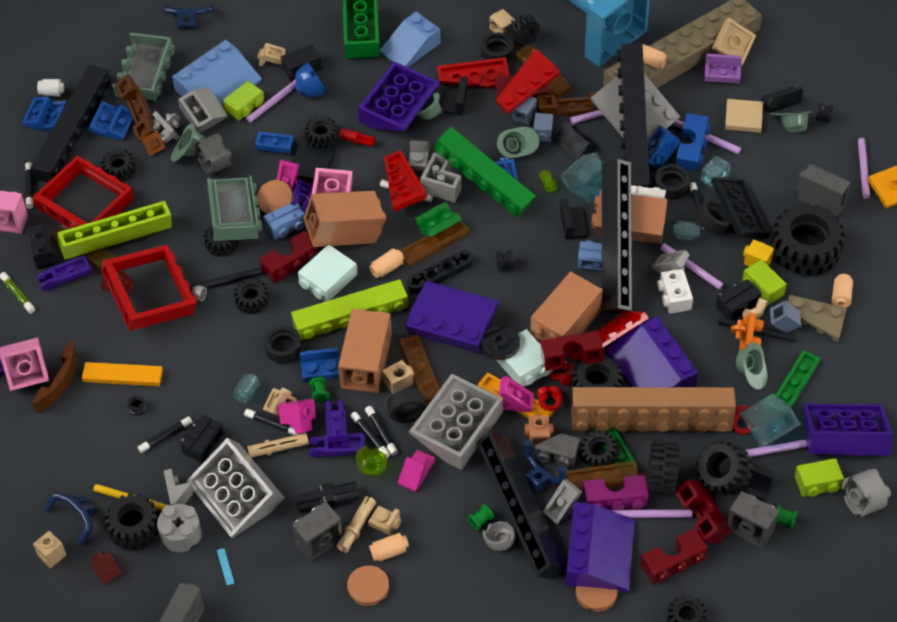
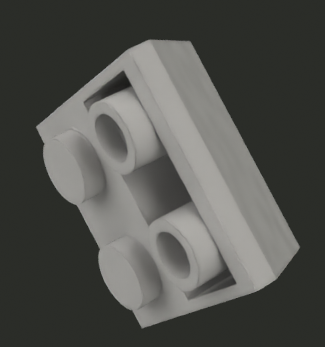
M209 87L193 90L178 99L179 108L190 124L193 123L195 125V130L199 133L204 132L228 117Z

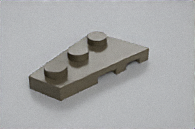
M789 295L788 303L800 310L802 324H809L816 328L817 332L821 334L826 333L832 337V340L839 341L846 308Z

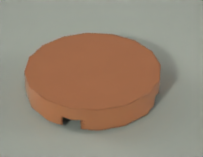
M268 181L258 191V205L265 214H269L290 204L293 199V192L289 185L283 181Z
M372 565L357 568L350 574L347 581L348 594L359 605L374 606L382 599L384 600L388 594V577L383 570Z
M576 586L575 595L578 603L583 608L593 610V612H601L614 605L618 590Z

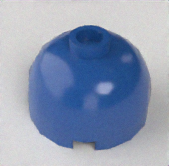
M308 62L297 70L295 74L297 85H295V88L300 95L304 93L309 98H317L327 92L326 87Z

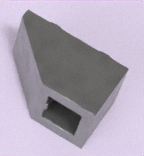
M565 434L556 435L537 444L534 457L543 463L549 462L573 469L580 449V438Z

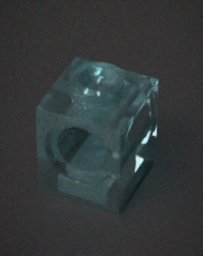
M715 156L703 168L701 180L713 187L711 180L714 177H729L731 164Z

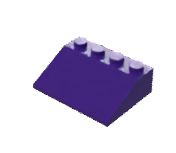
M394 61L358 107V122L373 129L405 131L440 85V81Z
M426 281L411 309L406 328L408 334L481 354V339L483 334L491 327L499 301Z
M658 316L642 322L606 349L609 357L614 360V363L619 365L622 376L630 387H694L697 384L698 371Z
M803 403L805 434L809 454L817 456L823 454H833L836 456L875 455L878 457L891 455L893 432L883 405Z
M574 502L566 586L614 589L621 592H629L635 520L596 504Z

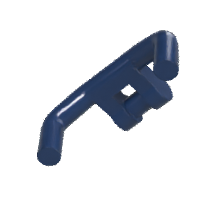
M211 4L201 8L178 9L165 5L162 10L167 14L178 15L179 29H184V27L196 29V15L211 13L214 11L215 6ZM184 16H190V21H184Z
M525 440L523 442L525 457L533 468L532 471L525 474L528 484H532L534 489L542 491L550 483L560 485L563 480L568 479L565 466L558 468L559 477L554 476L543 468L534 457L531 441Z
M61 492L53 493L44 505L43 510L49 513L57 500L68 503L82 518L84 529L76 541L78 544L84 545L93 529L90 517L96 513L97 509L92 504H89L84 496L72 497Z

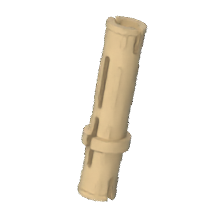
M305 432L273 441L264 440V443L247 446V449L252 458L265 454L269 456L273 452L309 445Z
M368 496L364 498L352 521L344 528V534L336 545L341 552L347 553L354 540L359 537L362 526L376 505V501Z

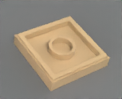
M726 18L712 49L721 55L741 56L742 66L756 35L731 18Z
M727 99L725 130L761 133L763 102Z

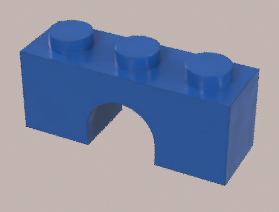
M687 113L683 128V138L691 139L693 143L679 144L676 165L696 172L698 165H702L704 155L701 154V151L706 149L707 139H705V135H709L711 124H708L707 116Z

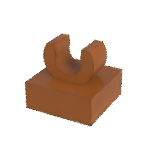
M158 131L141 139L149 156L166 148Z

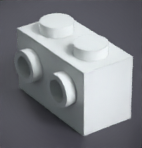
M678 269L661 272L660 280H658L659 292L663 293V305L668 308L669 314L692 310L693 297L684 270Z

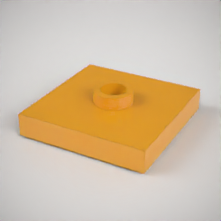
M897 166L869 176L867 180L884 207L887 209L897 205Z

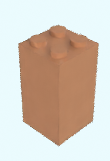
M600 190L599 196H595L594 206L596 214L593 213L591 221L592 229L595 230L596 236H602V190ZM631 194L632 241L662 245L667 199Z
M375 191L311 194L304 222L313 247H324L328 244L330 246L377 243L378 237L381 235L382 226L386 222V214L382 211L380 199L377 198Z
M570 271L531 316L530 334L540 344L541 340L584 333L601 312L603 289Z
M352 309L338 365L341 388L373 393L380 392L383 378L382 370L385 369L392 338L391 316L389 313Z

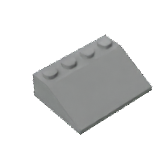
M644 74L648 141L659 125L668 129L680 118V115ZM616 76L590 99L623 138V131H620V120H623L622 114H619V103H622V96H618V85H621V79H618Z
M451 374L410 429L409 433L443 461L462 470L478 448L477 441L491 430L503 413V398Z
M229 438L186 481L187 483H192L194 492L232 538L271 513L285 498L240 443Z

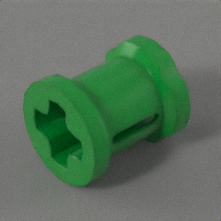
M324 377L311 379L309 383L313 391L312 399L314 398V402L323 403L327 401L330 395L326 391V379Z
M482 504L480 509L473 515L469 514L467 516L469 524L476 531H479L481 526L488 520L492 521L494 519L493 512L485 504Z
M778 505L777 510H779L776 522L788 525L790 529H793L798 511L792 512Z

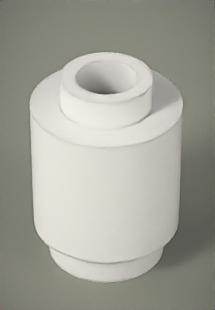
M42 79V81H38L37 91L43 97H60L61 93H64V83H61L60 79Z

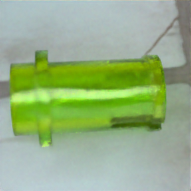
M549 170L541 171L539 176L544 184V190L548 193L554 192L557 189V182L553 180Z

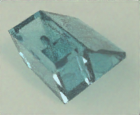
M596 152L584 154L561 175V178L571 192L592 204L596 192L602 188L603 162Z
M774 393L740 412L760 447L768 445L801 425L791 407Z

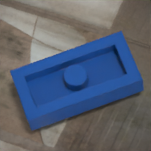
M259 131L255 149L291 154L294 136Z

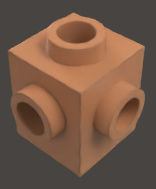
M549 415L529 416L528 424H525V436H529L531 446L535 447L537 444L550 439V435H553V423H549Z

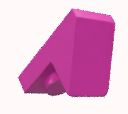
M280 160L276 180L288 184L292 192H294L298 181L299 164Z
M508 376L501 378L499 395L503 397V409L524 412L532 411L534 394Z
M419 450L415 452L412 458L407 457L398 480V485L416 492L433 466L435 457Z

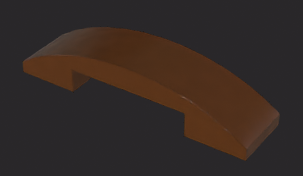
M125 75L115 86L120 98L126 100L136 124L133 126V130L138 142H142V138L153 132L152 115L137 84L130 75Z
M589 92L588 97L555 99L554 94L536 96L539 111L548 114L576 116L599 110L590 99L597 92Z
M72 341L68 342L60 355L63 366L50 387L41 386L32 403L36 413H41L52 406L68 388L77 362L76 351Z

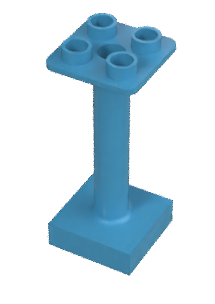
M568 0L587 14L584 57L598 67L614 57L621 44H631L647 32L650 0Z

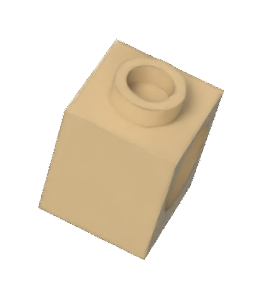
M502 9L490 16V30L494 33L500 32L507 35L508 25L512 24L511 21H515V19Z
M403 360L382 370L383 382L392 394L413 385V369L410 365H406Z
M50 531L33 543L37 556L50 569L66 556L63 544Z

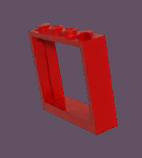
M76 156L33 196L36 209L68 229L88 223L51 200L80 173L118 195L92 222L120 214L134 200L133 190L127 183H122L114 175L107 174L102 168L92 165L88 160H84L79 156Z
M168 245L103 261L102 274L129 331L194 314L195 305H197L196 297L191 294L189 283L187 280H184L182 269L177 265L174 252L170 251ZM164 260L183 301L136 314L117 271Z

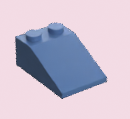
M415 12L400 24L380 49V54L391 62L395 61L409 67L441 44L440 28Z

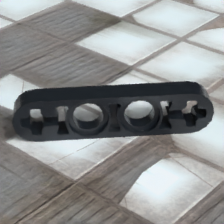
M466 250L459 251L410 276L407 280L408 290L413 294H418L421 292L426 281L439 284L470 268L472 265V254ZM446 265H450L453 267V269L450 271H446L443 269V267ZM434 273L437 275V277L434 279H430L427 277V275Z

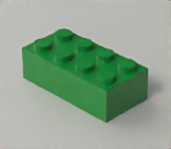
M343 0L345 59L380 57L377 0Z

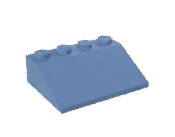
M224 40L172 76L175 91L182 97L193 90L209 87L223 108V100L246 83V81L254 85L262 81V78L239 50L227 40Z

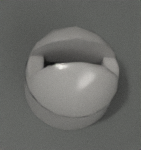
M195 286L192 288L191 294L195 295L197 301L202 302L206 298L207 288Z

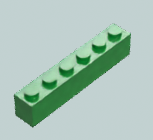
M452 127L437 140L434 147L437 154L449 161L454 168L460 170L466 178L476 183L482 191L487 192L497 203L503 205L509 213L518 218L531 205L536 195Z

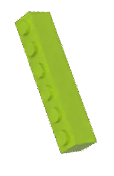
M162 201L57 232L59 247L66 260L172 228L171 213L166 202Z
M399 279L291 312L292 323L295 330L300 334L301 340L310 339L340 328H347L352 309H364L373 312L381 311L385 313L402 311L408 308V296Z

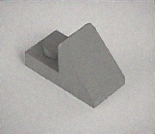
M410 141L409 165L412 170L424 171L427 167L430 141Z
M686 250L661 254L651 267L659 273L678 269L685 270V261L690 255Z
M172 469L163 470L170 504H185L194 492L192 483L188 482L179 485L178 476H173Z
M568 479L563 480L543 513L559 525L573 513L574 502L577 501L582 491Z

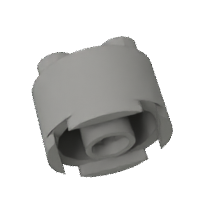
M876 469L866 470L844 479L842 484V490L846 489L847 495L844 496L847 506L855 515L860 514V517L885 508L888 497L891 495L889 487L884 485Z
M185 504L167 505L158 517L157 527L161 541L170 551L186 552L200 541L202 530L194 507Z

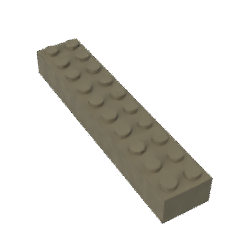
M730 0L649 45L652 48L665 52L668 58L663 69H657L644 64V74L658 88L704 62L707 54H718L712 47L726 18H731L750 32L755 33L760 30L762 15L745 0ZM620 62L604 70V86L617 76V68H620Z

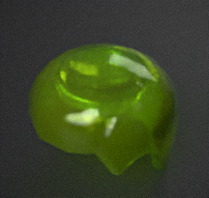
M364 446L356 454L357 467L362 474L376 476L386 470L388 460L386 455L379 451L378 448L369 450L367 446Z

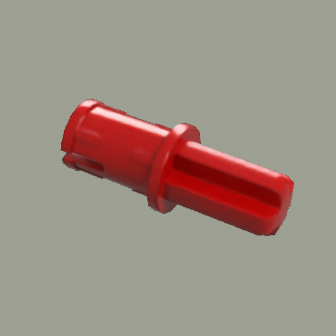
M345 128L340 130L339 139L354 142L355 145L360 143L372 147L375 144L374 137L361 134L360 131L356 132Z

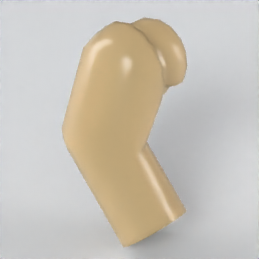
M759 298L756 307L751 310L745 309L742 312V317L749 316L751 312L756 314L755 318H760L768 301Z

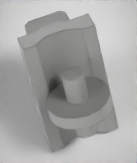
M157 111L152 114L155 117L153 120V130L159 132L163 127L165 128L160 133L165 143H168L173 138L176 141L181 138L173 130V127H179L180 117L176 113H167L165 116L166 120Z

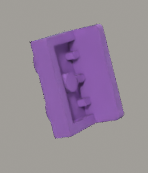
M707 54L704 81L740 83L742 57Z

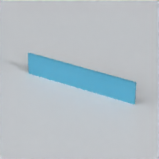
M219 549L217 553L226 584H234L225 549Z

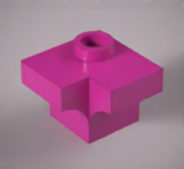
M314 398L278 404L280 424L292 426L295 434L312 430L311 420L316 418Z

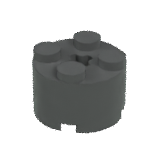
M219 133L194 143L195 153L199 152L197 160L203 171L209 174V176L231 166L229 160L232 157L230 150L222 144L223 139Z

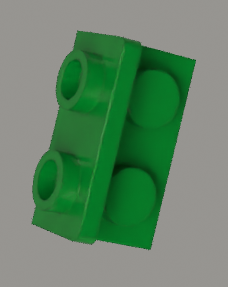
M443 202L417 216L415 220L421 234L432 237L461 221L459 213L451 212L448 203Z

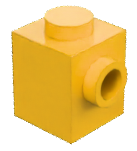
M753 240L750 246L747 245L744 249V264L750 267L762 259L769 266L774 248L763 242Z

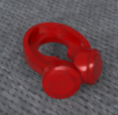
M564 361L565 368H563V371L566 372L558 374L551 372L548 377L560 381L563 386H568L572 383L575 365Z
M543 386L538 389L536 394L540 407L550 412L558 410L562 404V390L556 386ZM548 392L552 394V398L556 401L553 406H548L544 402L547 399Z
M736 406L733 430L740 435L749 434L755 427L756 418L759 416L758 412L750 406ZM747 412L749 426L741 429L738 427L737 422L742 418L743 413Z

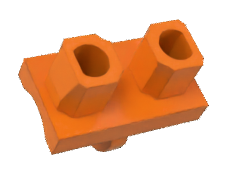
M750 312L749 316L743 317V321L738 320L737 325L731 326L730 331L736 334L735 339L740 340L739 350L745 349L750 343H758L761 346L762 339L753 336V332L762 331L764 321L755 318V313Z

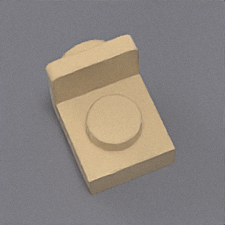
M265 43L263 49L260 48L258 52L259 66L263 67L266 61L281 65L280 56L285 55V48Z
M273 388L263 410L279 416L278 404L285 403L286 400L296 401L297 399L291 396L292 392L285 388H281V390Z
M378 506L369 519L368 524L381 532L391 535L393 530H397L400 526V510L395 509L391 512Z

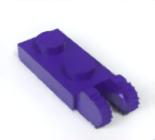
M299 179L294 188L291 205L302 204L301 210L305 212L313 186Z
M83 255L39 273L37 280L38 282H43L40 287L42 290L47 291L55 286L90 274L92 270L86 256Z
M343 399L338 400L339 410L331 411L332 404L330 401H326L327 412H325L328 442L348 441Z
M347 434L348 441L328 442L327 435L312 437L309 439V445L317 446V448L310 449L309 456L319 458L324 455L365 454V434Z

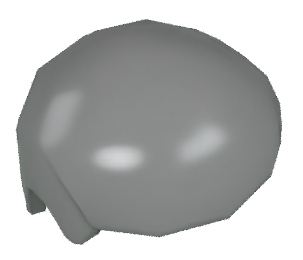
M507 522L490 523L487 530H483L486 545L495 551L507 550L516 538L514 528Z

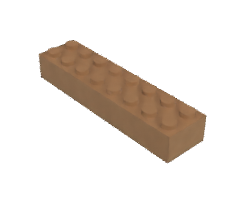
M573 387L571 408L572 431H594L595 428L601 432L603 430L612 431V428L621 432L732 431L736 409L734 388Z

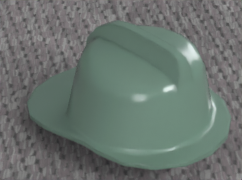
M433 93L417 116L423 120H429L442 114V108L439 103L440 94Z
M812 111L770 114L780 115L783 127L787 131L800 132L807 129L808 114L812 113Z
M193 123L189 124L183 131L179 142L172 152V162L178 161L183 155L194 156L198 153L194 151V143L204 139V136L195 130Z
M519 127L503 131L497 139L499 152L508 158L529 155L539 145L537 132L529 127Z
M750 343L745 349L738 351L736 367L739 372L746 376L747 382L752 388L761 390L767 384L768 379L764 353L758 343Z

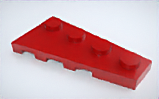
M536 49L497 97L496 104L506 114L511 113L560 75V70Z
M506 57L437 66L440 85L459 86L460 77H468V87L495 89L494 78L509 75Z
M401 150L384 157L394 212L427 198L424 188Z
M629 311L621 313L598 330L603 347L649 319L646 312ZM570 355L572 360L582 359L578 355Z

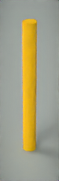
M95 484L93 489L94 492L120 499L122 495L127 497L129 494ZM149 499V501L154 503L158 511H162L167 506V504Z

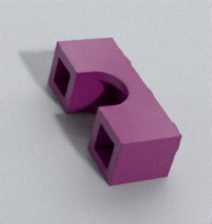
M645 475L624 477L623 489L617 492L607 489L604 479L586 480L583 482L585 503L596 504L608 510L640 509L648 505L649 495Z

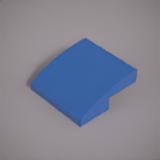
M34 97L21 124L31 129L51 132L67 101L52 102L49 97Z
M102 101L88 131L107 138L123 140L133 120L130 109L119 105L117 108Z

